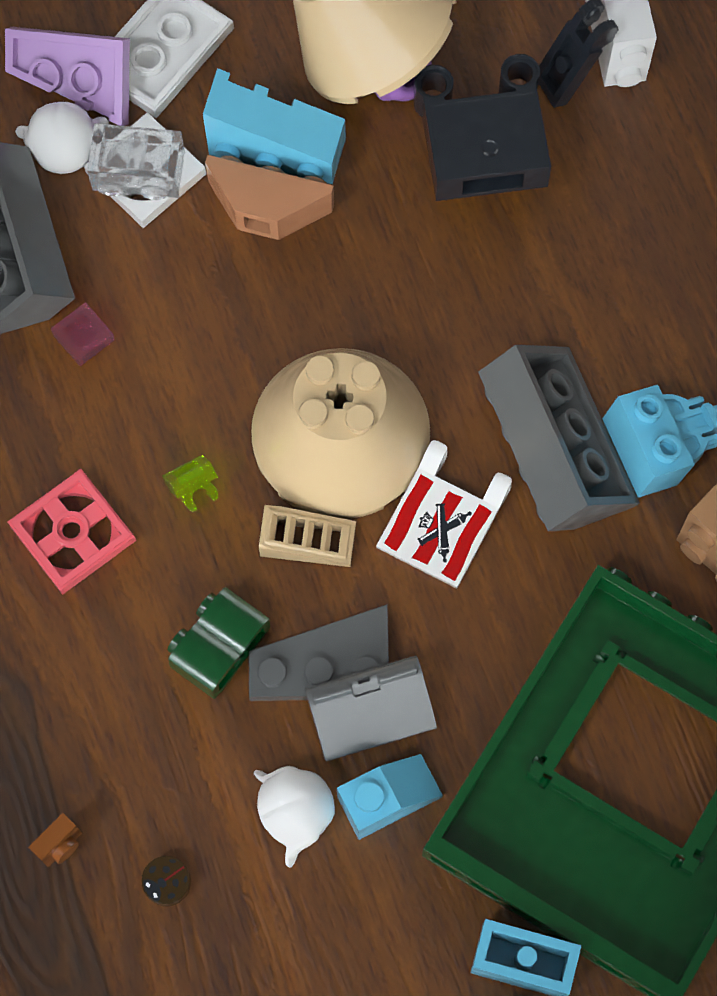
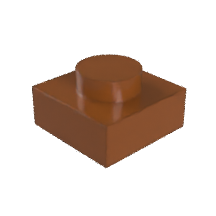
M62 813L28 848L47 867L54 861L61 864L78 848L79 842L76 839L82 832Z

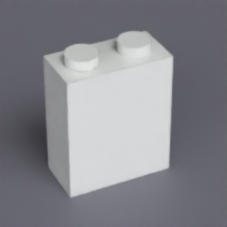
M601 0L605 9L601 13L599 20L591 25L592 30L608 19L614 20L619 29L613 41L602 48L603 52L598 58L604 87L613 85L630 87L641 81H646L657 38L649 1Z

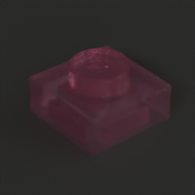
M86 302L51 328L53 336L79 366H82L115 340L110 329Z

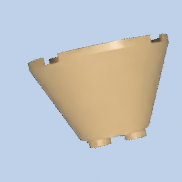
M293 0L304 69L308 81L321 96L342 104L358 103L356 97L374 92L379 97H382L398 89L424 69L441 49L451 31L453 22L449 17L452 4H456L457 1Z
M345 348L327 349L296 359L279 371L268 383L254 411L251 430L252 446L262 475L265 476L271 486L278 492V495L287 503L302 511L342 519H352L376 513L384 509L385 505L396 499L403 492H406L429 446L430 422L427 408L420 392L409 377L394 364L375 354L361 350Z

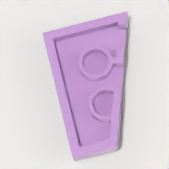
M20 27L5 29V72L49 93L54 91L75 101L76 105L87 111L93 110L108 117V121L121 127L129 124L130 38Z

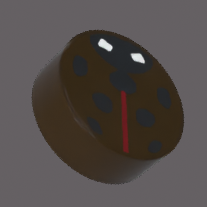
M171 856L158 857L152 860L143 871V890L147 897L157 905H176L187 896L190 890L191 878L189 871L177 858Z

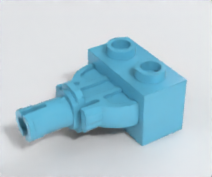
M658 385L617 397L602 419L638 498L677 486L706 450L717 447V405L713 406L709 402L703 404L704 399L702 396L687 400L677 395H662Z

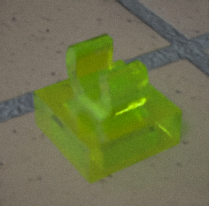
M203 455L162 475L170 492L177 498L181 497L183 504L192 512L197 510L196 504L192 499L196 490L206 489L211 500L215 501L218 499V491L210 483L211 480L218 476L211 462Z

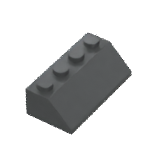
M0 142V334L50 320L73 301L75 296L30 149L26 146Z
M514 345L478 371L485 387V395L494 407L502 426V434L512 448L519 464L520 475L530 489L537 505V514L545 524L547 531L575 530L640 504L569 347Z

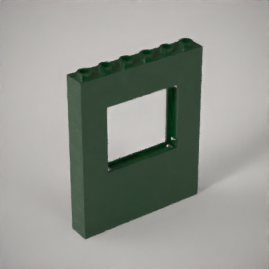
M597 565L424 846L422 857L547 935L581 945V956L645 996H684L717 937V789L683 848H680L554 770L618 664L717 722V634L712 632L713 627L704 619L692 614L687 617L671 608L672 603L663 595L655 591H648L646 593L631 584V578L624 572L613 567L605 569ZM544 773L552 777V779L550 780L544 776ZM676 854L682 856L685 859H679L678 857H676Z

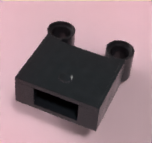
M515 54L504 60L501 66L498 94L452 99L453 77L445 67L440 65H428L415 76L414 108L423 120L436 201L548 187L551 162L537 92L540 68L532 57L526 54ZM521 79L526 84L518 85L512 83L511 80ZM428 90H437L441 92V94L434 96L426 94L425 92Z

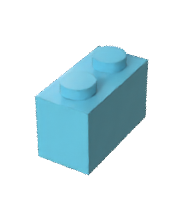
M485 919L470 973L550 996H569L581 945Z

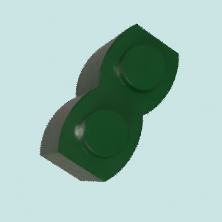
M226 587L217 595L210 593L202 601L196 612V615L200 617L197 623L189 631L184 628L181 629L172 639L167 649L171 653L168 658L170 668L213 699L223 691L242 663L249 657V651L255 650L270 629V618Z

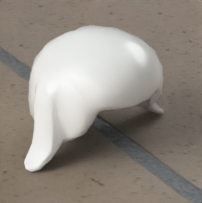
M55 102L37 109L30 119L29 126H18L15 132L19 138L23 139L25 146L29 147L34 159L42 168L52 173L66 174L79 170L88 162L93 153L94 145L99 138V133L107 128L109 121L105 117L91 119L88 113L76 104Z
M293 766L281 767L269 774L255 770L253 774L263 783L258 792L257 800L259 817L263 826L272 837L286 846L285 863L290 868L295 864L298 853L316 842L319 835L331 823L335 814L332 792L326 782L319 775L311 771L300 770Z

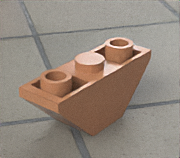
M207 155L205 164L208 182L237 230L280 240L333 211L334 186L327 184L318 177L306 176L301 178L285 174L284 171L273 166H263L260 168L244 164L240 159L232 156H221L219 158Z

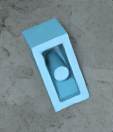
M421 754L379 766L337 787V798L359 840L443 797Z

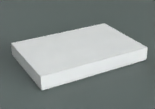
M147 0L115 36L130 38L129 100L157 118L234 29L233 21L202 0Z

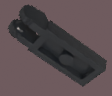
M589 0L579 8L573 19L567 21L539 65L540 76L538 84L553 108L568 104L602 54V48L612 42L615 34L619 31L618 26L612 19L603 21L592 30V33L588 29L589 26L599 20L601 13L604 12L605 6L601 0Z

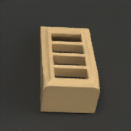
M265 505L259 540L260 557L351 567L356 521L287 507ZM277 524L285 525L283 542L275 540ZM296 526L304 527L302 546L293 544ZM314 529H322L320 549L311 548ZM332 531L341 532L338 553L329 551Z

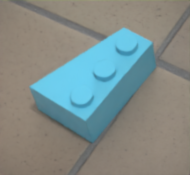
M217 68L203 112L209 155L219 158L221 156H232L240 159L245 164L260 168L263 166H273L287 174L296 175L301 178L314 176L324 180L326 183L333 184L346 140L345 119L296 99L293 100L291 106L267 97L269 89L256 84L252 91L228 81L230 73Z

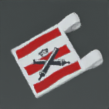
M433 440L429 444L419 468L376 547L457 589L495 516L511 490L512 479L503 473H496L482 500L436 477L447 458V446Z

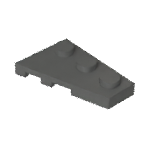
M387 605L249 651L250 701L308 700L305 688L388 664Z

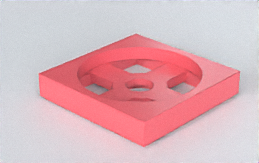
M82 469L75 472L8 521L11 529L62 595L136 541L135 536ZM69 496H80L91 499L94 502L82 511L76 512L68 511L59 499ZM44 510L54 522L53 532L38 543H35L33 539L35 523ZM107 516L111 521V538L109 544L99 550L88 536L90 528ZM70 522L77 523L80 526V533L75 538H67L63 535L64 526ZM66 547L74 548L84 562L75 569H63L53 566L48 559Z

